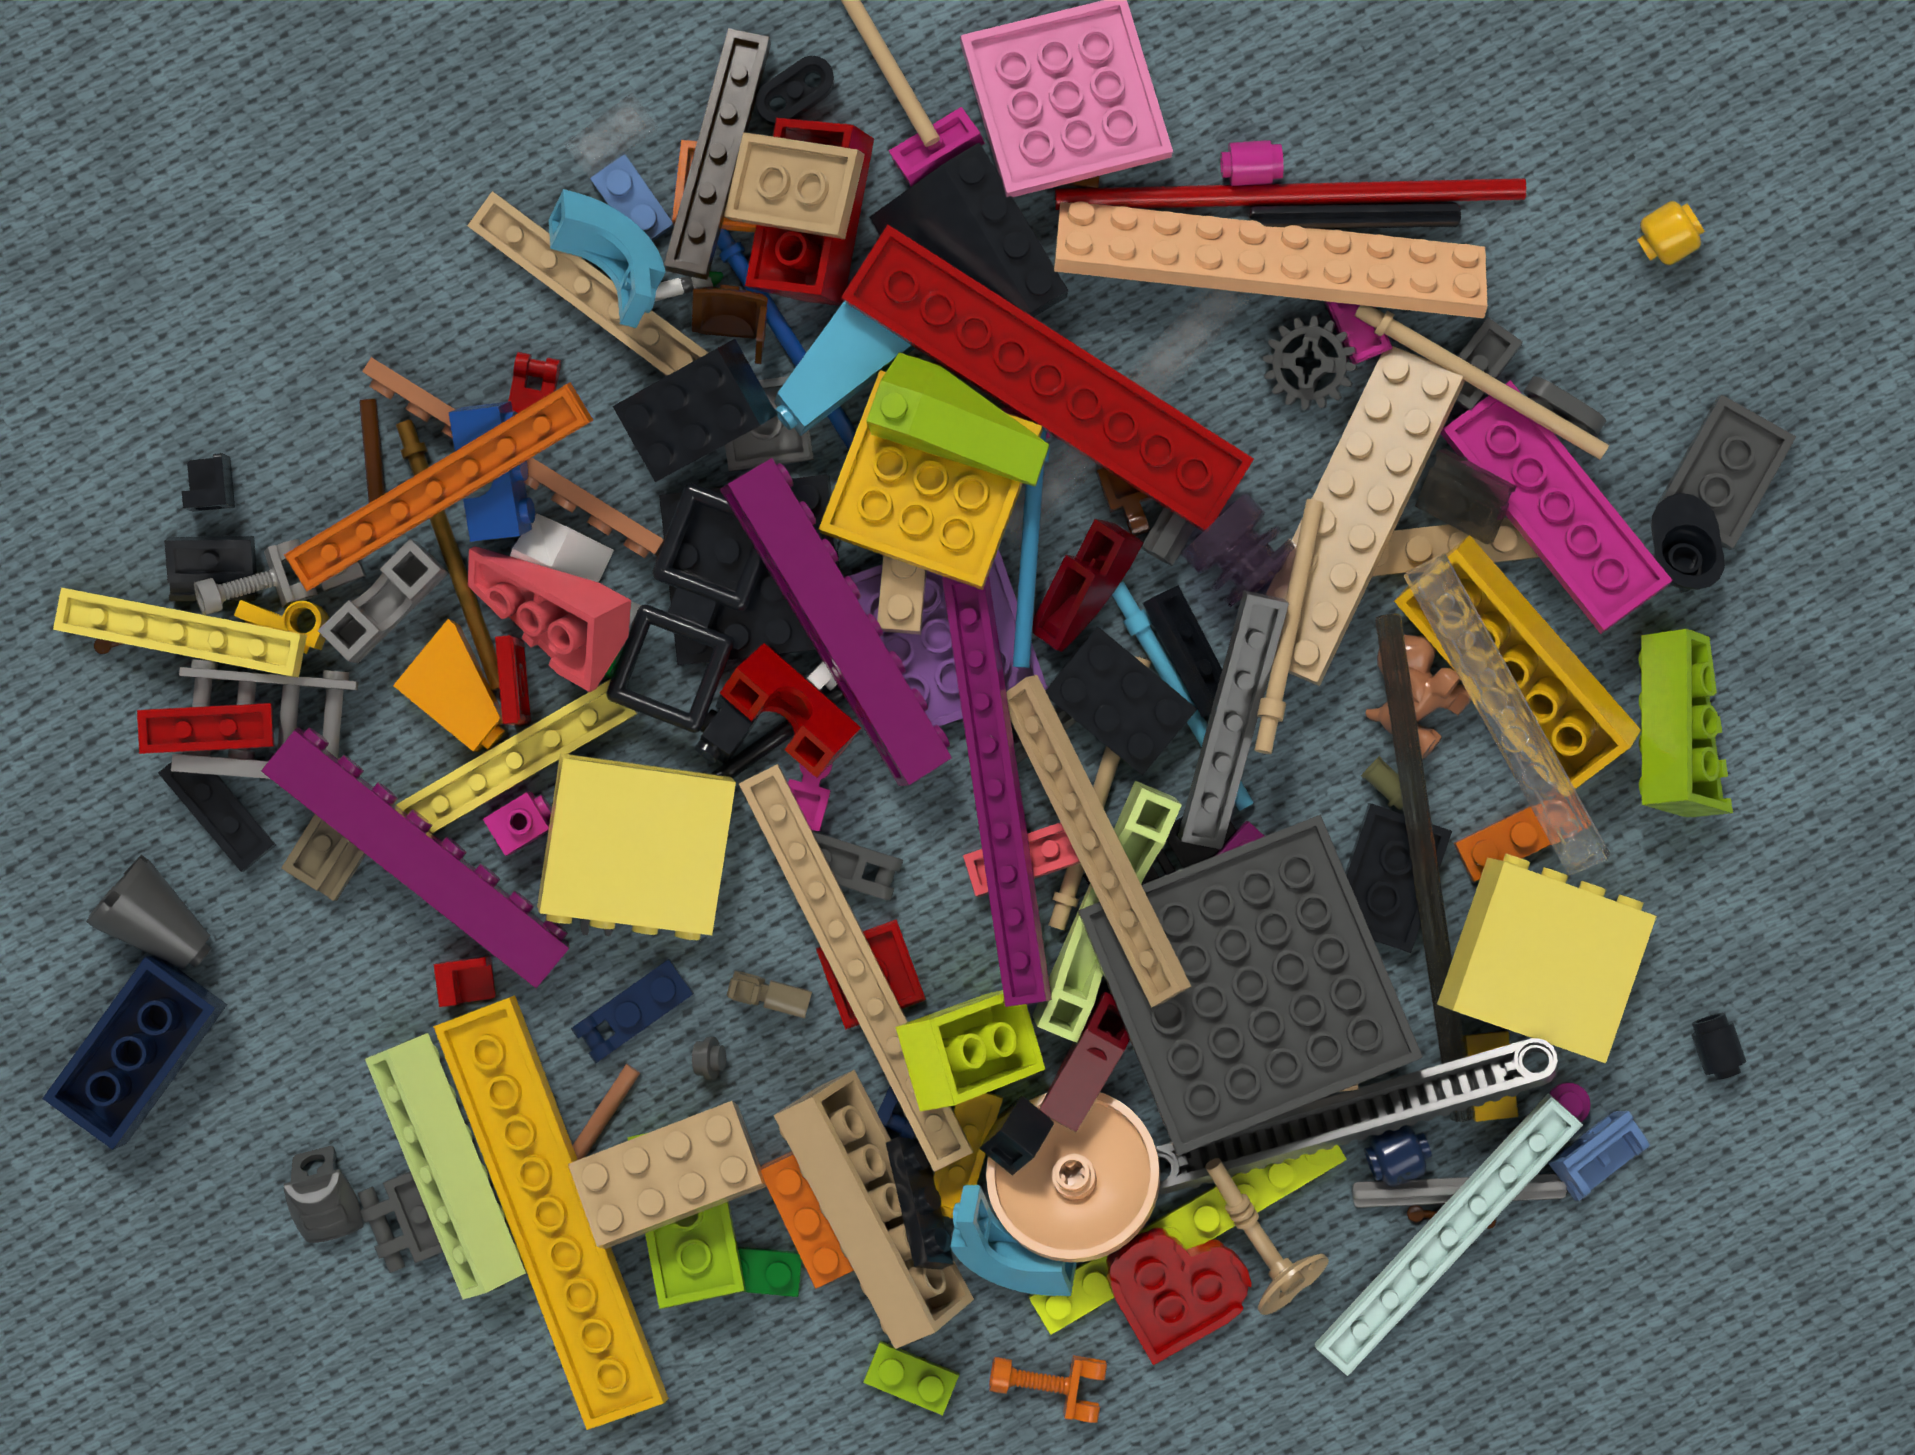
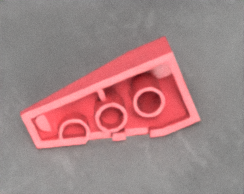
M474 546L469 549L468 587L501 619L509 617L524 631L521 639L530 647L538 645L551 658L548 665L558 675L588 692L595 690L628 639L631 600L592 580Z

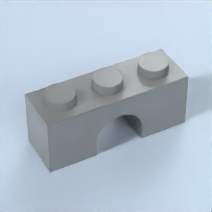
M409 539L380 568L382 573L376 582L353 601L348 600L318 630L347 661L359 663L449 574L419 542Z

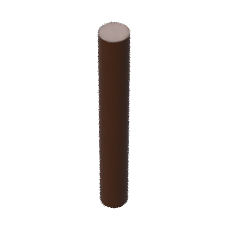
M376 399L359 401L369 503L385 494Z

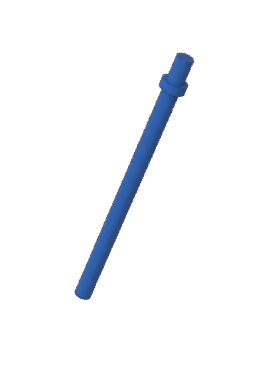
M721 229L717 243L722 252L719 257L723 263L728 262L746 291L761 293L768 298L766 322L796 367L806 354V351L767 292L745 286L749 262L743 255L745 248L741 242L736 243L728 230ZM840 406L827 417L849 450L856 429Z

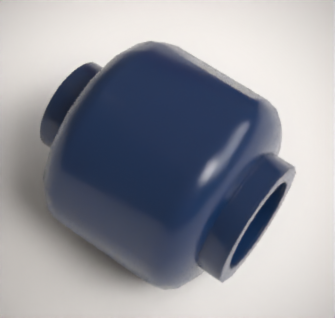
M1409 1125L1401 1126L1399 1130L1395 1131L1387 1130L1378 1136L1371 1135L1369 1147L1364 1148L1365 1156L1376 1181L1382 1179L1385 1184L1391 1187L1423 1176L1426 1172L1425 1159L1432 1157L1431 1149L1424 1133L1415 1134Z

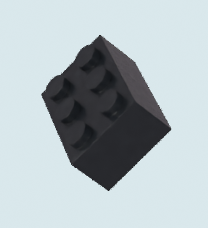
M736 339L727 342L613 406L655 482L761 426L777 415Z

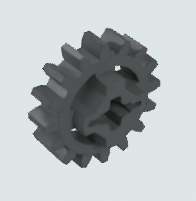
M1312 316L1309 326H1305L1301 318L1298 317L1294 319L1295 329L1293 331H1290L1285 326L1279 327V331L1283 336L1280 342L1269 339L1268 344L1275 349L1274 355L1263 356V361L1273 364V370L1268 371L1264 376L1265 379H1276L1278 381V384L1272 390L1275 395L1284 391L1288 393L1285 401L1287 405H1292L1299 398L1304 410H1309L1312 400H1316L1318 406L1323 409L1327 405V396L1330 395L1337 401L1342 399L1338 390L1340 385L1352 387L1353 383L1345 376L1347 371L1358 369L1357 365L1348 362V357L1357 351L1355 347H1344L1343 343L1349 336L1347 332L1344 331L1338 335L1333 334L1336 325L1333 321H1329L1324 328H1320L1319 317ZM1305 335L1303 337V345L1294 353H1285L1292 341ZM1322 336L1333 344L1338 358L1329 357L1322 349ZM1314 351V358L1321 360L1320 368H1313L1311 375L1308 376L1307 368L1300 366L1301 358H1308L1309 352ZM1283 368L1291 369L1299 378V390L1288 382ZM1327 373H1337L1327 387L1316 391L1318 381Z

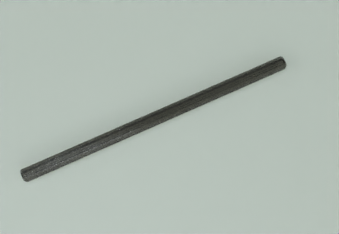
M1389 613L1376 617L1375 621L1441 1063L1444 1064L1467 1056L1460 1013L1437 1005L1452 962L1402 619L1400 614ZM1474 1106L1468 1107L1465 1111L1456 1110L1449 1114L1450 1119L1455 1122H1465L1474 1119Z

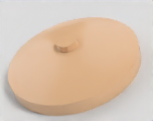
M1101 1092L1077 1132L1053 1121L1054 1125L1035 1157L1013 1176L988 1156L986 1169L987 1190L999 1221L1015 1241L1041 1257L1060 1262H1086L1107 1256L1129 1243L1140 1232L1155 1207L1160 1188V1164L1153 1139L1141 1119L1130 1108L1117 1099ZM1047 1093L1029 1100V1102L1039 1109Z

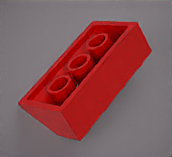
M776 118L773 137L857 149L864 153L865 156L845 239L756 225L745 286L799 301L841 306L843 303L841 296L845 292L848 283L874 138L851 124Z

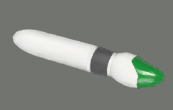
M710 271L708 280L685 276L680 277V279L676 278L660 282L656 290L655 301L682 295L683 293L686 294L699 287H714L721 282L723 273Z

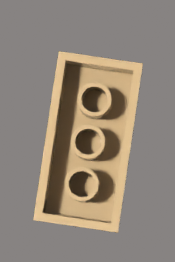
M733 1101L568 1164L597 1247L603 1249L767 1187L739 1106Z

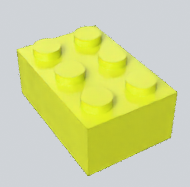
M1003 990L981 995L895 1027L920 1111L955 1106L1045 1070L1027 1004L1005 1007Z

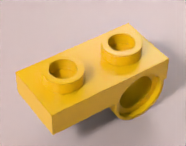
M240 600L234 614L235 617L245 620V623L307 635L304 648L305 654L308 653L310 647L322 650L326 640L318 630L329 620V617L321 606L311 602L296 601L286 608L282 616L250 602ZM310 609L316 618L315 626L311 631L302 633L297 626V619L303 611Z

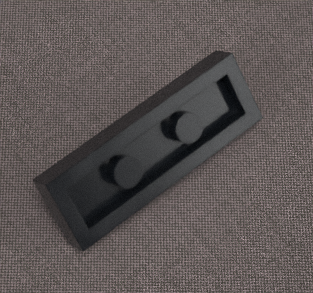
M1177 585L1143 602V605L1152 625L1156 628L1169 653L1171 662L1180 674L1192 702L1196 705L1201 717H1204L1211 713L1222 668L1182 590Z
M172 762L158 772L241 872L246 871L276 846L275 842L218 775L171 771Z
M897 1137L886 1142L914 1267L941 1270L953 1265L954 1262L950 1249L951 1239L946 1231L943 1220L941 1197L935 1186L931 1165L917 1139Z

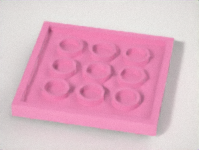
M1102 0L960 36L961 48L1006 197H1017L1172 157L1173 149L1127 0Z

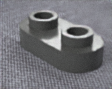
M1533 376L1524 390V394L1531 400L1595 437L1606 423V419L1595 409L1543 378Z

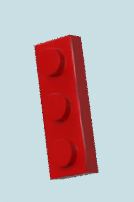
M272 703L137 710L139 754L275 747Z

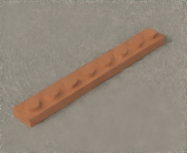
M370 358L362 371L373 379L369 387L390 400L395 393L409 401L405 408L407 411L425 422H428L431 416L446 424L441 432L453 439L449 412L454 411V408L374 358ZM534 458L527 460L528 478L524 481L526 485L534 490H537L540 484L555 492L550 500L571 513H573L576 507H579L591 515L587 523L608 536L613 529L627 537L623 545L643 558H646L649 552L658 557L664 539Z

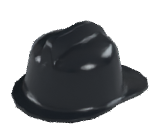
M1678 493L1667 496L1657 505L1652 515L1651 531L1655 559L1672 579L1669 585L1679 588L1681 593L1688 592L1691 589L1699 590L1710 587L1720 579L1725 569L1719 524L1715 513L1705 501L1694 495Z

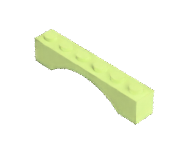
M1135 781L1114 831L1140 883H1142L1152 863L1163 848L1182 804L1171 795ZM1091 883L1079 910L1099 902ZM1078 912L1049 976L1052 1000L1038 1002L1032 1015L1037 1027L1076 1043L1095 1004L1103 977V972Z

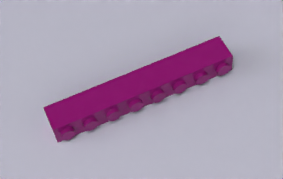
M770 458L720 488V491L898 786L911 785L952 759L947 750L950 747V742L944 731L938 725L933 726L925 711L928 710V706L921 693L916 688L911 689L902 674L906 670L899 656L894 651L888 652L880 637L883 636V630L872 614L866 615L858 602L861 594L856 584L849 576L843 577L837 567L836 562L839 559L835 549L827 539L821 540L813 527L816 524V519L811 509L804 501L799 503L790 487L793 486V480L781 463L776 465L773 458Z
M297 727L263 767L261 772L533 987L537 988L569 950V942L564 939L568 932L558 923L547 920L543 922L530 912L534 905L514 890L509 895L497 885L501 879L489 868L481 863L475 868L463 858L467 852L455 841L447 836L441 841L429 831L433 825L421 814L413 809L407 814L394 804L398 797L379 782L374 787L360 777L364 770L345 755L340 759L336 758L326 750L329 742L310 727L305 732Z

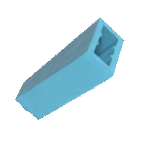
M843 302L778 391L774 401L777 406L775 409L776 416L788 430L795 428L799 435L802 436L873 382L880 370L886 372L899 352L908 355L915 347Z

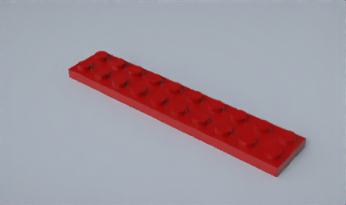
M890 225L886 226L841 296L843 302L1029 421L1042 425L1043 430L1204 533L1210 530L1254 460L1251 456Z

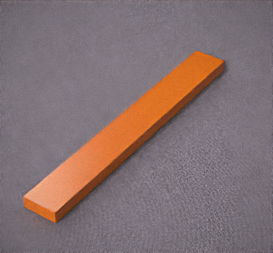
M570 382L284 554V556L308 592L594 420Z

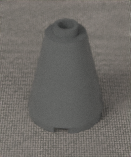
M141 854L125 871V875L103 897L86 922L93 928L176 967L184 969L188 964H191L195 968L212 948L206 944L210 934L151 861Z

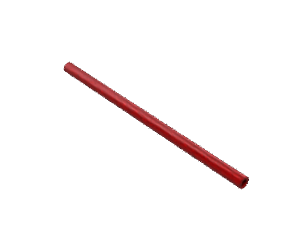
M1525 178L1289 183L1240 186L1055 189V210L1060 209V202H1086L1088 204L1125 206L1129 208L1525 200L1527 187Z

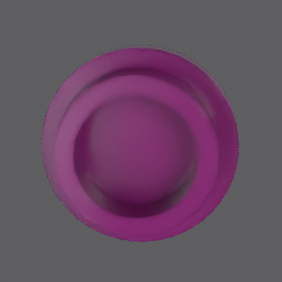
M1565 1082L1558 1084L1550 1091L1549 1094L1580 1122L1588 1116L1591 1106L1590 1098L1581 1086Z

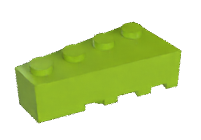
M1689 629L1641 635V651L1639 652L1638 661L1641 669L1639 708L1641 710L1642 734L1639 737V749L1642 754V776L1639 780V791L1642 797V805L1683 817L1733 813L1731 798H1723L1721 777H1728L1726 759H1718L1715 740L1716 735L1722 733L1721 719L1710 702V696H1714L1717 693L1710 637Z

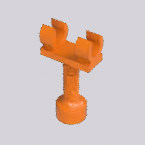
M1073 1355L1070 1375L1064 1378L1062 1376L1055 1377V1375L1051 1377L1050 1374L1047 1376V1374L1043 1375L1037 1372L1034 1374V1372L1030 1373V1371L1026 1372L1025 1370L1017 1371L1012 1366L1011 1359L994 1357L989 1391L1007 1394L1008 1389L1016 1385V1387H1029V1389L1033 1387L1034 1390H1046V1392L1050 1390V1392L1054 1391V1393H1063L1066 1395L1063 1411L1065 1419L1098 1423L1099 1403L1076 1400L1080 1376L1095 1380H1105L1107 1364L1105 1360Z

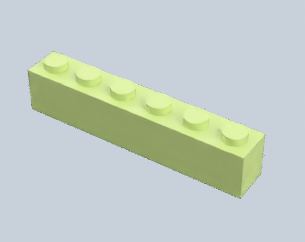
M426 1033L366 1058L365 1061L462 1299L485 1294L525 1274L517 1246L513 1243L505 1223L503 1209L496 1201L489 1184L488 1172L478 1157L472 1142V1133L463 1120L456 1103L455 1091L448 1083L440 1063L439 1052L435 1045L432 1044L429 1034Z

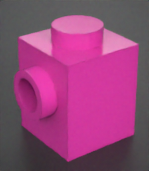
M526 792L485 817L483 821L504 855L508 856L548 832L552 808L543 795L535 798L532 792Z

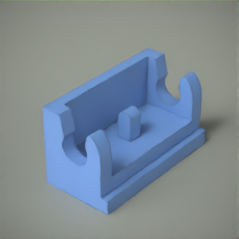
M1615 1111L1580 1136L1548 1163L1561 1182L1566 1184L1567 1190L1573 1199L1580 1201L1591 1193L1594 1187L1635 1155H1639L1650 1145L1634 1122L1633 1116L1629 1111Z

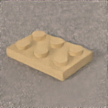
M743 132L724 217L732 221L845 239L865 154L857 149Z

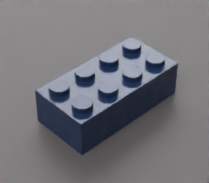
M155 956L145 957L42 1099L112 1150L127 1144L228 1004L174 965Z

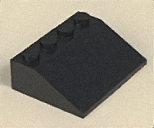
M980 143L942 164L869 217L880 236L886 226L890 225L1033 318L1067 298L1068 289L1058 272H1054V265L1013 197H1006L1002 179Z

